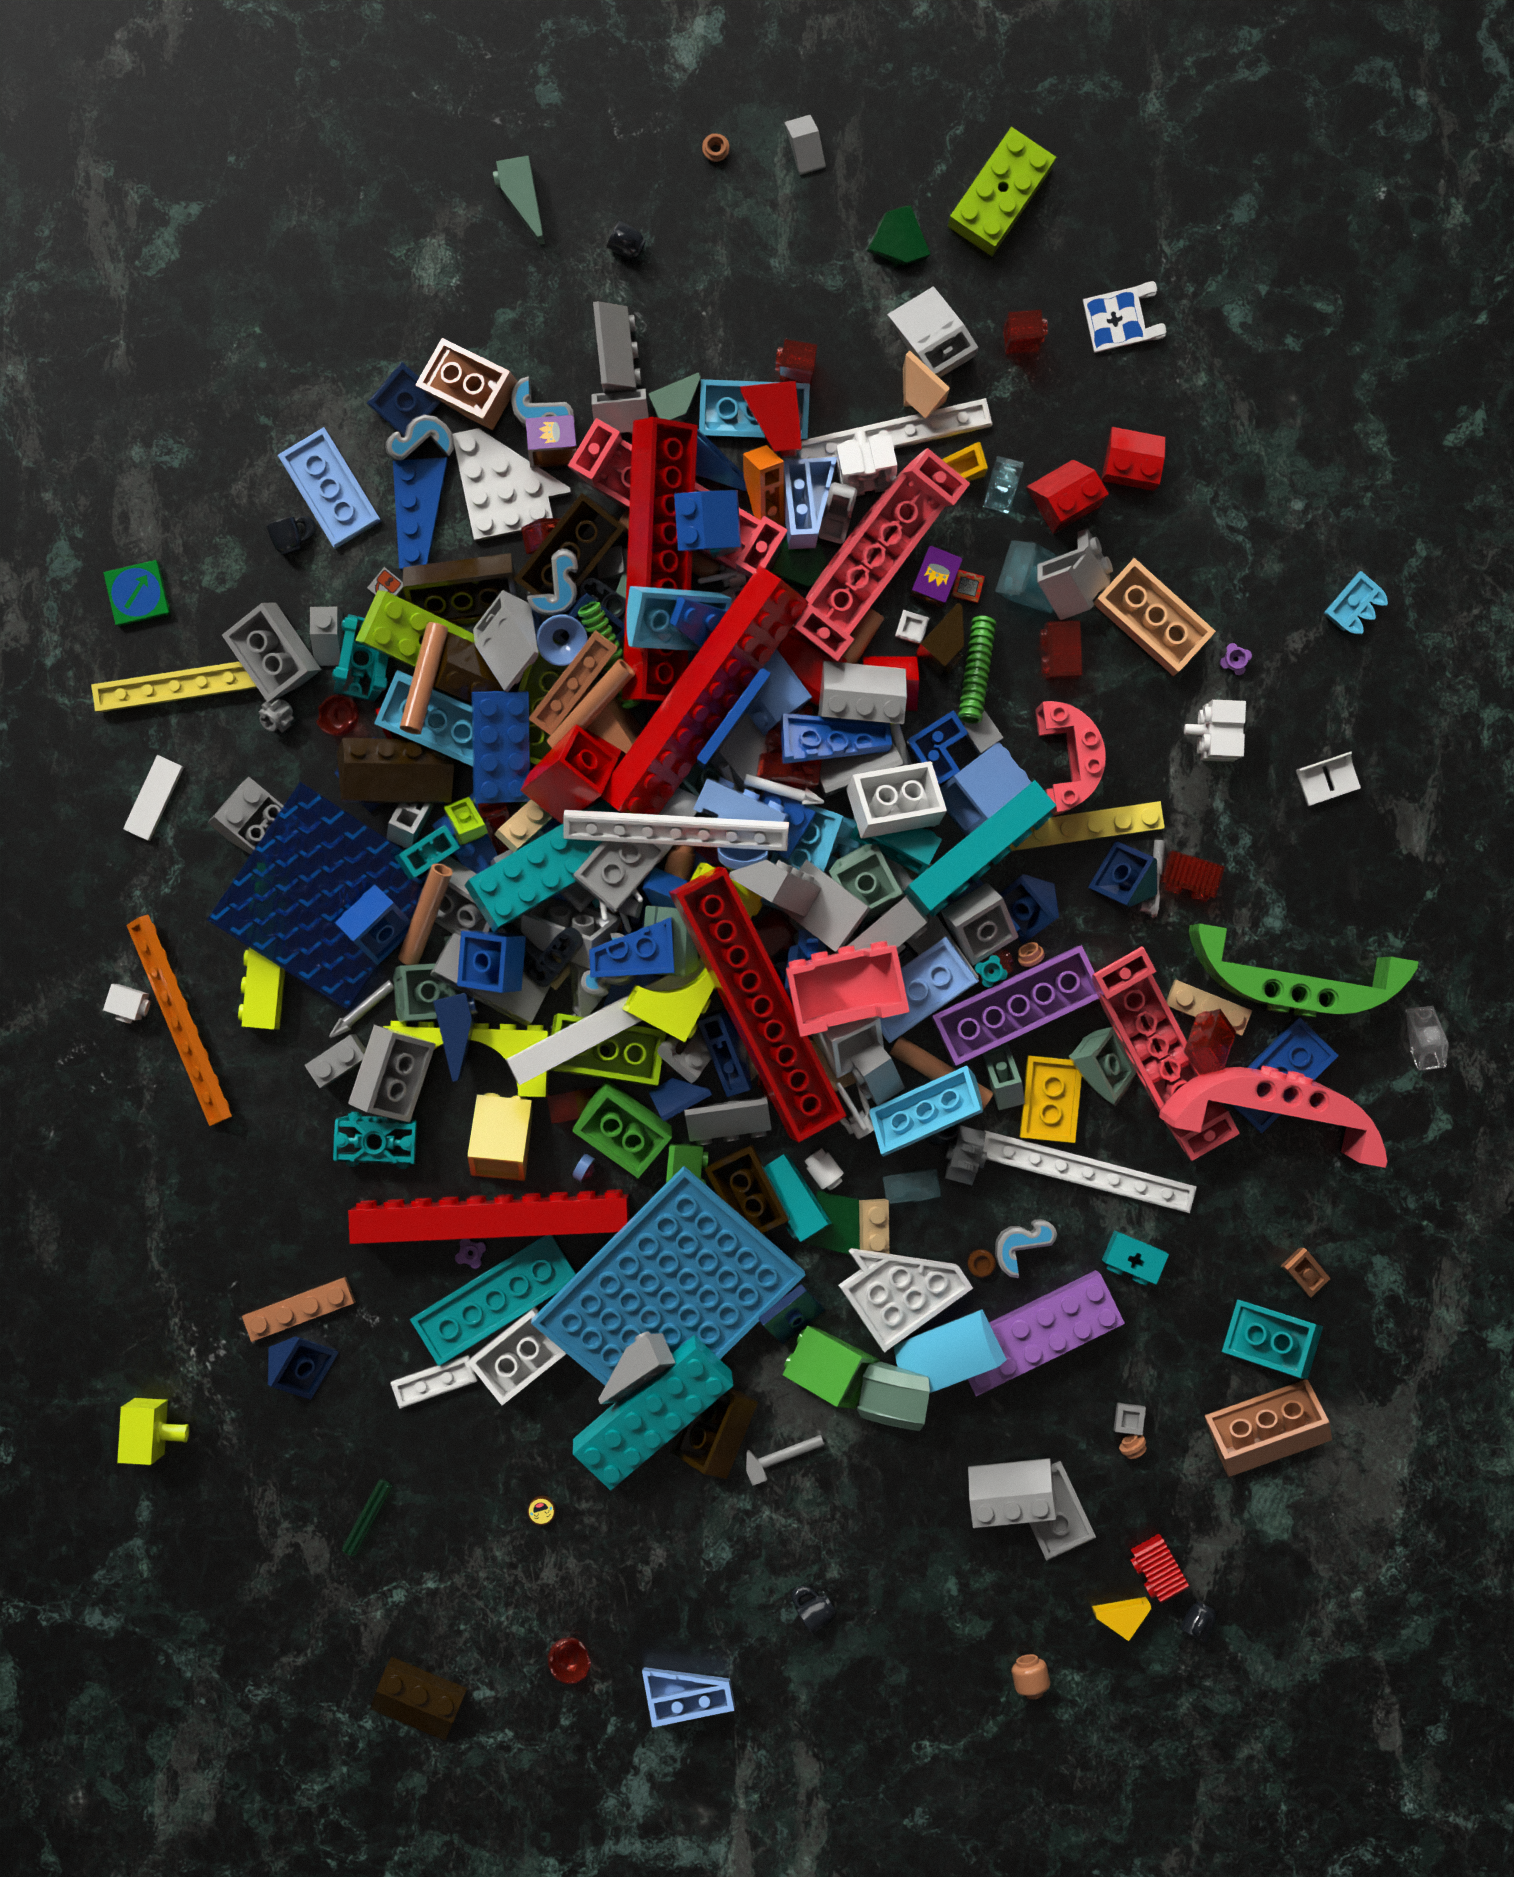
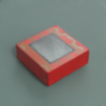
M958 570L951 597L977 604L985 576Z

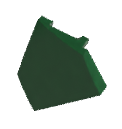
M911 205L886 212L877 224V230L867 249V252L873 255L877 253L891 261L892 266L895 268L900 263L902 265L927 259L931 255Z
M786 538V541L780 547L781 550L770 572L792 583L798 590L802 587L807 589L814 585L828 563L818 539L815 548L788 549Z

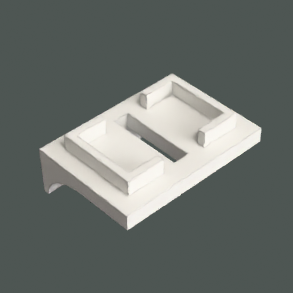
M1352 752L1296 770L1308 806L1361 788L1353 767ZM1323 766H1326L1329 777L1334 788L1333 791H1330L1326 777L1322 769Z

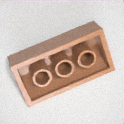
M1308 1379L1205 1415L1217 1453L1228 1477L1332 1440L1330 1422Z

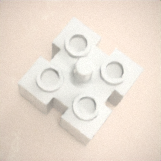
M858 431L855 433V440H848L837 445V471L840 484L855 487L858 491L857 496L865 495L866 491L875 490V493L882 492L896 478L897 461L891 435H875L870 437L867 443L865 432Z
M1211 700L1209 704L1203 706V710H1199L1198 724H1185V735L1202 736L1197 739V753H1201V760L1233 762L1237 758L1244 756L1245 734H1243L1246 701Z

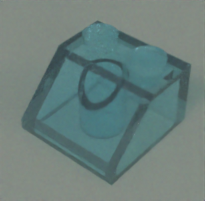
M1012 540L995 592L1010 601L1052 613L1053 607L1038 584L1037 564L1058 556L1037 543Z

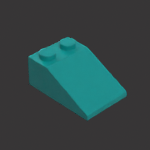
M1237 1299L1222 1352L1299 1378L1308 1379L1323 1326Z

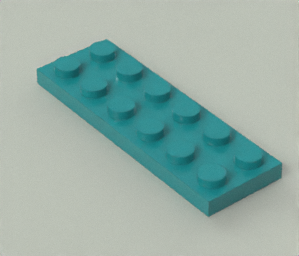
M544 1235L412 1317L410 1321L437 1365L440 1366L559 1292L577 1273L554 1236Z

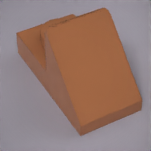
M1305 1248L1297 1249L1280 1266L1310 1297L1330 1280V1277Z

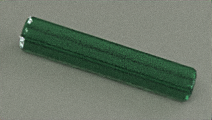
M380 1479L342 1547V1551L347 1555L354 1556L357 1553L392 1488V1484L388 1481Z

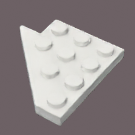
M479 428L452 434L475 542L555 525L549 499L572 494L570 487L539 467L530 468V462Z
M853 1248L849 1252L860 1267V1270L839 1284V1287L884 1352L973 1289L960 1267L956 1264Z

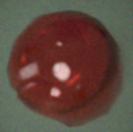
M341 694L329 696L318 707L319 719L316 720V723L324 733L334 736L347 735L358 724V706L348 696Z
M574 1637L561 1638L551 1646L547 1656L551 1673L564 1684L579 1682L586 1677L591 1667L586 1646L582 1641Z

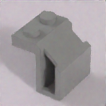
M1088 528L1077 532V550L1037 564L1038 584L1060 620L1090 610L1094 606L1092 600L1095 596L1110 585V573L1113 572L1111 561L1107 556L1104 557L1102 555V548L1098 538H1093Z

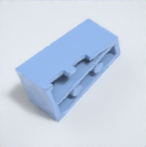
M837 457L783 460L784 515L786 529L788 530V549L816 547Z
M720 777L719 781L714 779L706 780L693 808L700 813L704 812L714 818L786 822L789 814L783 812L784 806L771 800L767 805L758 800L759 794L745 789L742 793L734 789L735 783L723 777Z
M644 1667L642 1670L652 1727L735 1710L736 1706L730 1678Z

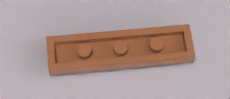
M595 630L530 715L529 720L549 735H552L618 647Z
M343 1277L245 1314L242 1318L252 1342L355 1303V1299L347 1277Z

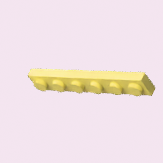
M240 661L91 684L95 711L98 713L257 688Z
M1161 801L1051 817L1037 831L1032 827L1030 830L1033 833L1017 848L1013 844L1010 848L1012 851L1164 829Z

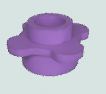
M1231 643L1226 647L1227 652L1225 657L1220 660V665L1224 669L1229 668L1233 670L1236 675H1241L1245 672V665L1252 658V654L1249 650L1237 647L1235 643ZM1234 657H1238L1237 662L1233 660Z
M462 1239L460 1241V1251L455 1256L456 1262L458 1264H469L474 1269L480 1267L482 1264L480 1260L482 1253L486 1251L485 1244L483 1242L470 1241V1239ZM468 1251H473V1255L470 1256Z

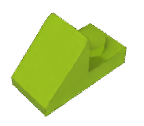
M470 797L444 806L460 845L482 838L488 833L486 825Z

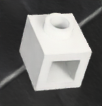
M111 984L103 1010L116 1014V1020L131 1024L132 1020H141L142 1016L147 1015L150 1007L149 994L120 984Z

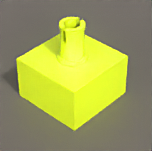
M134 1398L121 1407L118 1463L153 1464L164 1455L165 1441L187 1442L189 1425L166 1424L168 1400Z

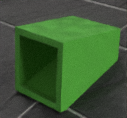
M807 1326L797 1338L798 1345L794 1353L790 1354L785 1362L784 1367L786 1369L783 1376L836 1407L856 1409L860 1401L863 1383L862 1376L869 1364L877 1363L880 1360L817 1327Z

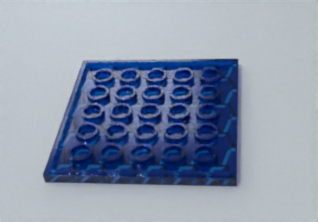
M299 782L207 920L337 1004L348 1009L377 965L335 922L374 884L409 918L418 904L429 869L409 880L395 859V856L404 851L403 849L302 782Z

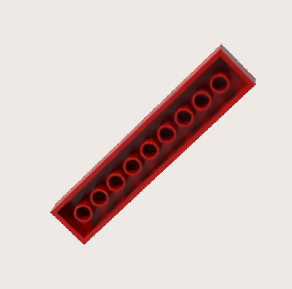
M657 417L633 421L623 661L634 670L635 675L622 688V700L662 704L688 667V650L637 648L628 645L627 603L630 586L691 590L692 551H678L674 494L695 492L698 425Z
M759 565L614 770L600 797L622 813L659 815L685 776L689 774L697 761L699 753L759 670L769 661L773 652L786 637L788 631L803 613L809 602L782 579Z
M716 867L670 891L669 894L789 1137L799 1143L846 1117L845 1111L808 1036H799L794 1007L726 868Z
M623 1189L606 1190L605 1195H596V1191L593 1190L579 1191L577 1196H568V1192H553L552 1195L541 1198V1193H526L521 1199H514V1194L497 1195V1197H494V1200H486V1195L470 1196V1198L466 1199L467 1201H459L458 1196L442 1197L439 1202H432V1198H416L411 1203L404 1204V1199H390L388 1202H384L383 1205H377V1200H364L356 1203V1207L348 1210L350 1244L619 1232L630 1221L629 1194H623Z

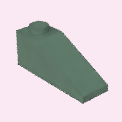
M529 156L496 161L498 171L493 172L496 188H501L504 198L539 245L545 244Z

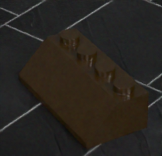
M581 493L515 576L514 580L532 595L554 594L551 558L556 551L568 549L577 557L578 570L575 573L569 571V575L576 582V587L578 588L623 532L625 525L584 493Z
M511 553L403 567V590L406 601L454 625L479 622L502 590L518 597Z
M342 738L337 751L341 803H451L454 758L411 739Z

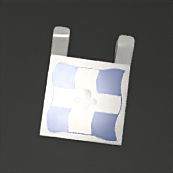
M1154 281L1083 299L1094 353L1165 337L1166 327L1164 324H1157L1145 329L1139 298H1149L1156 295L1157 287Z

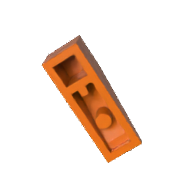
M767 445L744 453V480L754 517L761 520L765 516L785 528L784 461Z

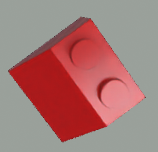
M1112 427L1101 481L1155 491L1160 484L1165 459V437Z

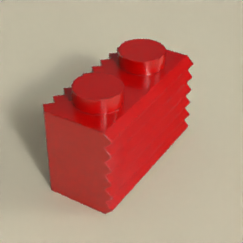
M1160 1534L1131 1549L1134 1558L1130 1559L1138 1575L1143 1572L1148 1582L1144 1583V1586L1152 1599L1157 1596L1160 1603H1163L1190 1587Z

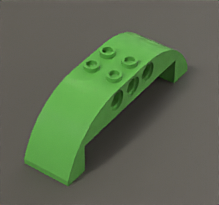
M1195 924L1189 927L1192 946L1206 972L1220 986L1232 994L1248 1001L1266 1004V1010L1289 1013V1009H1294V1015L1316 1017L1317 1013L1347 1014L1368 1010L1386 1002L1398 993L1412 978L1418 968V961L1395 957L1377 958L1373 986L1368 987L1223 962L1222 955L1227 928L1204 924ZM1266 984H1268L1270 987V993L1268 996L1264 992ZM1293 989H1295L1297 992V997L1295 1000H1293L1292 998ZM1320 994L1324 997L1322 1005L1319 1002Z

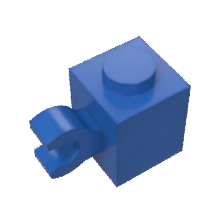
M798 930V945L807 956V959L812 960L811 954L826 951V944L808 930Z

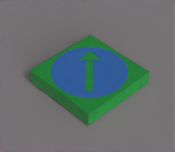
M153 560L103 572L115 625L121 626L171 614L159 561Z

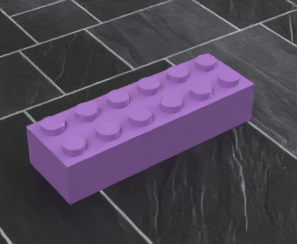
M1082 945L1076 946L930 1015L953 1065L957 1066L1099 999L1092 981V975L1095 972Z
M1095 1270L989 1322L1007 1360L999 1367L971 1377L968 1381L973 1392L978 1396L1125 1324L1101 1274Z

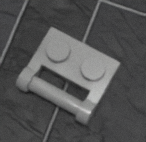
M698 1028L680 1054H677L675 1049L680 1040L670 1035L667 1041L662 1042L657 1049L658 1055L691 1084L699 1077L711 1060V1055L702 1032Z

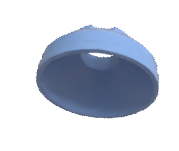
M555 615L548 618L542 623L537 633V647L541 656L551 664L558 666L569 665L588 640L583 625L577 619L568 615ZM558 629H564L569 633V638L564 644H557L552 639L553 633Z
M717 848L719 861L731 872L767 860L769 851Z

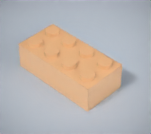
M1135 558L1094 602L1098 609L1173 676L1189 662L1216 632Z

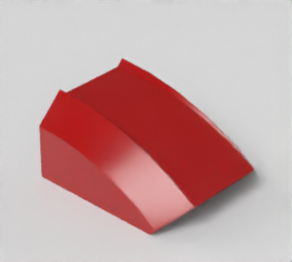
M795 628L787 633V636L777 649L812 696L809 701L815 705L819 704L823 661L847 662V659L842 656L838 661L834 660Z

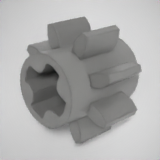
M278 698L275 702L266 701L261 705L262 709L259 711V719L265 729L272 732L279 729L281 732H284L291 726L290 722L294 717L292 716L293 710L289 703Z

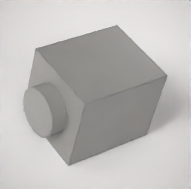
M985 711L982 713L983 719L981 722L975 724L965 723L964 725L968 732L966 739L978 756L1003 739V736Z

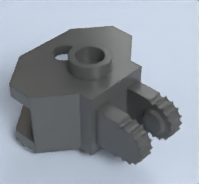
M960 1125L958 1136L954 1138L953 1143H949L945 1159H948L946 1179L969 1185L973 1184L978 1168H983L986 1161L987 1152H983L985 1131Z

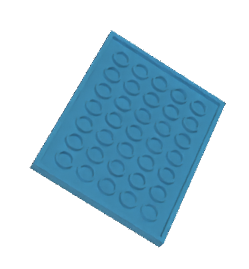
M683 1166L532 1318L531 1324L606 1386L625 1349L636 1342V1336L644 1332H650V1334L662 1333L671 1354L695 1334L721 1359L759 1322L758 1318L779 1302L805 1276V1271L690 1170Z

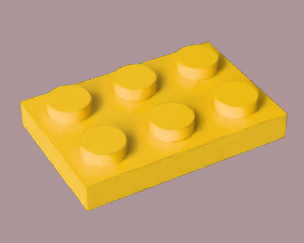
M1027 1055L1024 1086L1025 1104L1022 1107L1020 1127L1021 1138L1075 1143L1082 1075L1075 1068L1071 1060Z

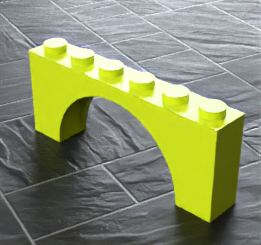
M700 862L691 880L711 871L714 867ZM731 879L751 919L752 915L756 916L762 907L763 902L760 901L762 896ZM705 967L689 983L675 989L655 991L634 985L622 1009L673 1037L686 1042L687 1038L690 1039L694 1035L698 1026L696 1021L700 1013L704 1014L711 1002L709 996L713 989L716 990V987Z
M391 1021L390 1026H383L435 1043L434 1050L443 1045L440 1028L434 1027V1022H418V1027H408L407 1022ZM474 1023L471 1040L492 1047L506 1060L549 1037L550 1031H544V1025H527V1030H516V1024H500V1029H489V1024ZM549 1070L521 1085L517 1083L518 1096L547 1097Z

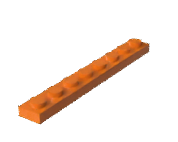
M149 915L141 916L127 924V928L209 1126L232 1117L229 1111V1104L222 1094L218 1077L213 1072L208 1060V1053L203 1048L198 1036V1029L189 1014L187 1002L182 997L177 985V978L172 973L167 961V954L160 944L156 927L151 922Z

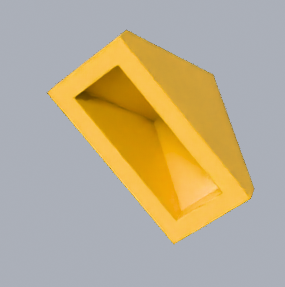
M980 442L942 459L967 481L984 477L988 470Z
M1146 1597L1096 1605L1092 1606V1609L1099 1621L1129 1641L1151 1610V1605Z

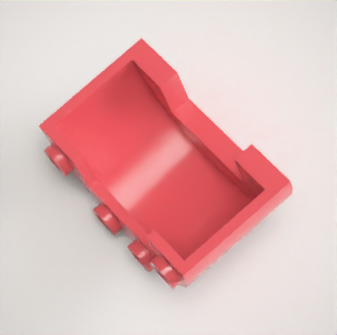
M1046 701L1042 702L1035 709L1039 736L1066 733L1072 782L1053 784V788L1046 789L1047 795L1056 804L1051 811L1056 816L1074 808L1093 793L1102 778L1106 756L1102 736L1094 722L1085 713L1065 703Z
M887 941L871 943L870 948L855 950L854 945L838 948L837 954L828 955L827 951L811 954L812 960L805 961V959L788 962L789 967L786 968L799 1036L828 1031L827 1027L874 1016L886 1018L910 1012L896 946L887 945Z

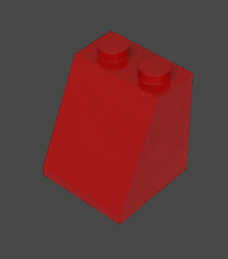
M796 381L740 386L741 395L772 451L780 453V458L796 457V451L802 450Z
M1071 460L1026 487L1053 534L1099 508L1109 495L1096 471L1075 460Z
M576 724L529 772L520 791L563 824L564 810L581 811L602 795L618 758Z

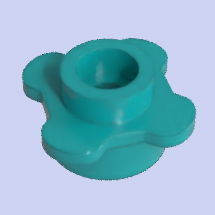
M996 955L990 956L989 960L984 963L979 962L975 966V971L981 975L983 979L982 984L985 987H992L994 982L1005 980L1007 977V971L1002 968L1000 958ZM989 969L994 970L993 974L989 973Z

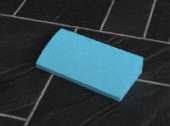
M701 379L699 430L707 436L765 438L741 395L740 386L779 382ZM796 383L801 439H808L810 384Z
M630 586L627 603L628 645L637 648L699 651L701 648L669 623L678 597L726 611L731 606L732 598L719 592Z
M397 670L374 724L473 766L472 703L433 686L421 734L407 733L400 729V724L413 677Z
M810 804L806 806L816 811L817 814L790 859L788 860L773 852L770 862L776 864L780 860L799 870L803 863L808 860L825 873L844 816ZM763 897L761 898L762 904L781 910L774 903Z
M964 1066L870 1109L869 1113L881 1155L884 1157L982 1113L983 1106L976 1077L968 1066Z
M983 1310L894 1345L897 1367L928 1376L930 1393L995 1369L1007 1360Z

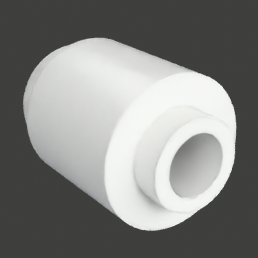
M822 1148L805 1160V1163L808 1165L806 1169L821 1189L827 1187L830 1191L842 1182L840 1177L844 1174L831 1155L828 1152L825 1153Z

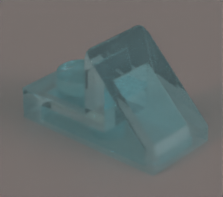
M997 456L991 472L983 507L1005 513L1010 512L1024 462Z
M937 1169L882 1176L885 1198L889 1200V1204L913 1200L918 1202L940 1196Z

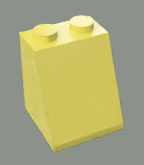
M495 1093L477 1095L468 1150V1162L472 1176L525 1181L533 1114L532 1100L522 1096L505 1098Z

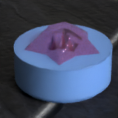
M588 1154L583 1155L572 1174L573 1178L582 1182L584 1179L591 1177L595 1171V1158Z

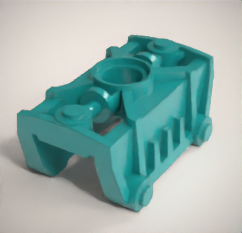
M348 614V617H345L342 621L341 626L345 633L339 666L335 667L332 673L333 680H336L333 693L373 702L387 688L388 681L385 678L389 656L359 642L355 643L354 635L357 622H359L360 630L365 618ZM362 651L367 655L368 662L366 665L359 666L354 662L353 655L355 652ZM351 669L350 676L354 677L353 683L348 686L346 691H343L348 671ZM364 674L367 675L370 681L367 696L362 695V687L359 684L360 679H364Z
M359 1112L348 1113V1116L335 1119L333 1161L346 1162V1165H349V1167H356L359 1163L396 1164V1167H399V1169H407L410 1165L415 1164L417 1121L412 1117L410 1122L389 1117L362 1116ZM339 1126L355 1127L362 1134H355V1138H349L348 1135L339 1132ZM395 1129L412 1130V1135L406 1136L401 1140H395V1136L388 1134ZM371 1134H378L382 1139V1146L377 1150L371 1149L367 1144L368 1137ZM348 1144H354L355 1148H362L357 1153H338L339 1148H343ZM401 1146L402 1149L410 1151L411 1155L392 1154L387 1149Z

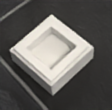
M903 610L895 637L920 645L929 617Z

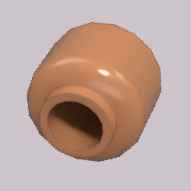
M1031 1654L1017 1659L1011 1670L1017 1693L1027 1696L1028 1699L1042 1697L1043 1692L1050 1686V1678L1045 1661Z

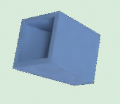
M998 741L940 787V791L946 806V812L965 836H968L1032 782L1028 779L1026 772L1012 759L1010 752Z

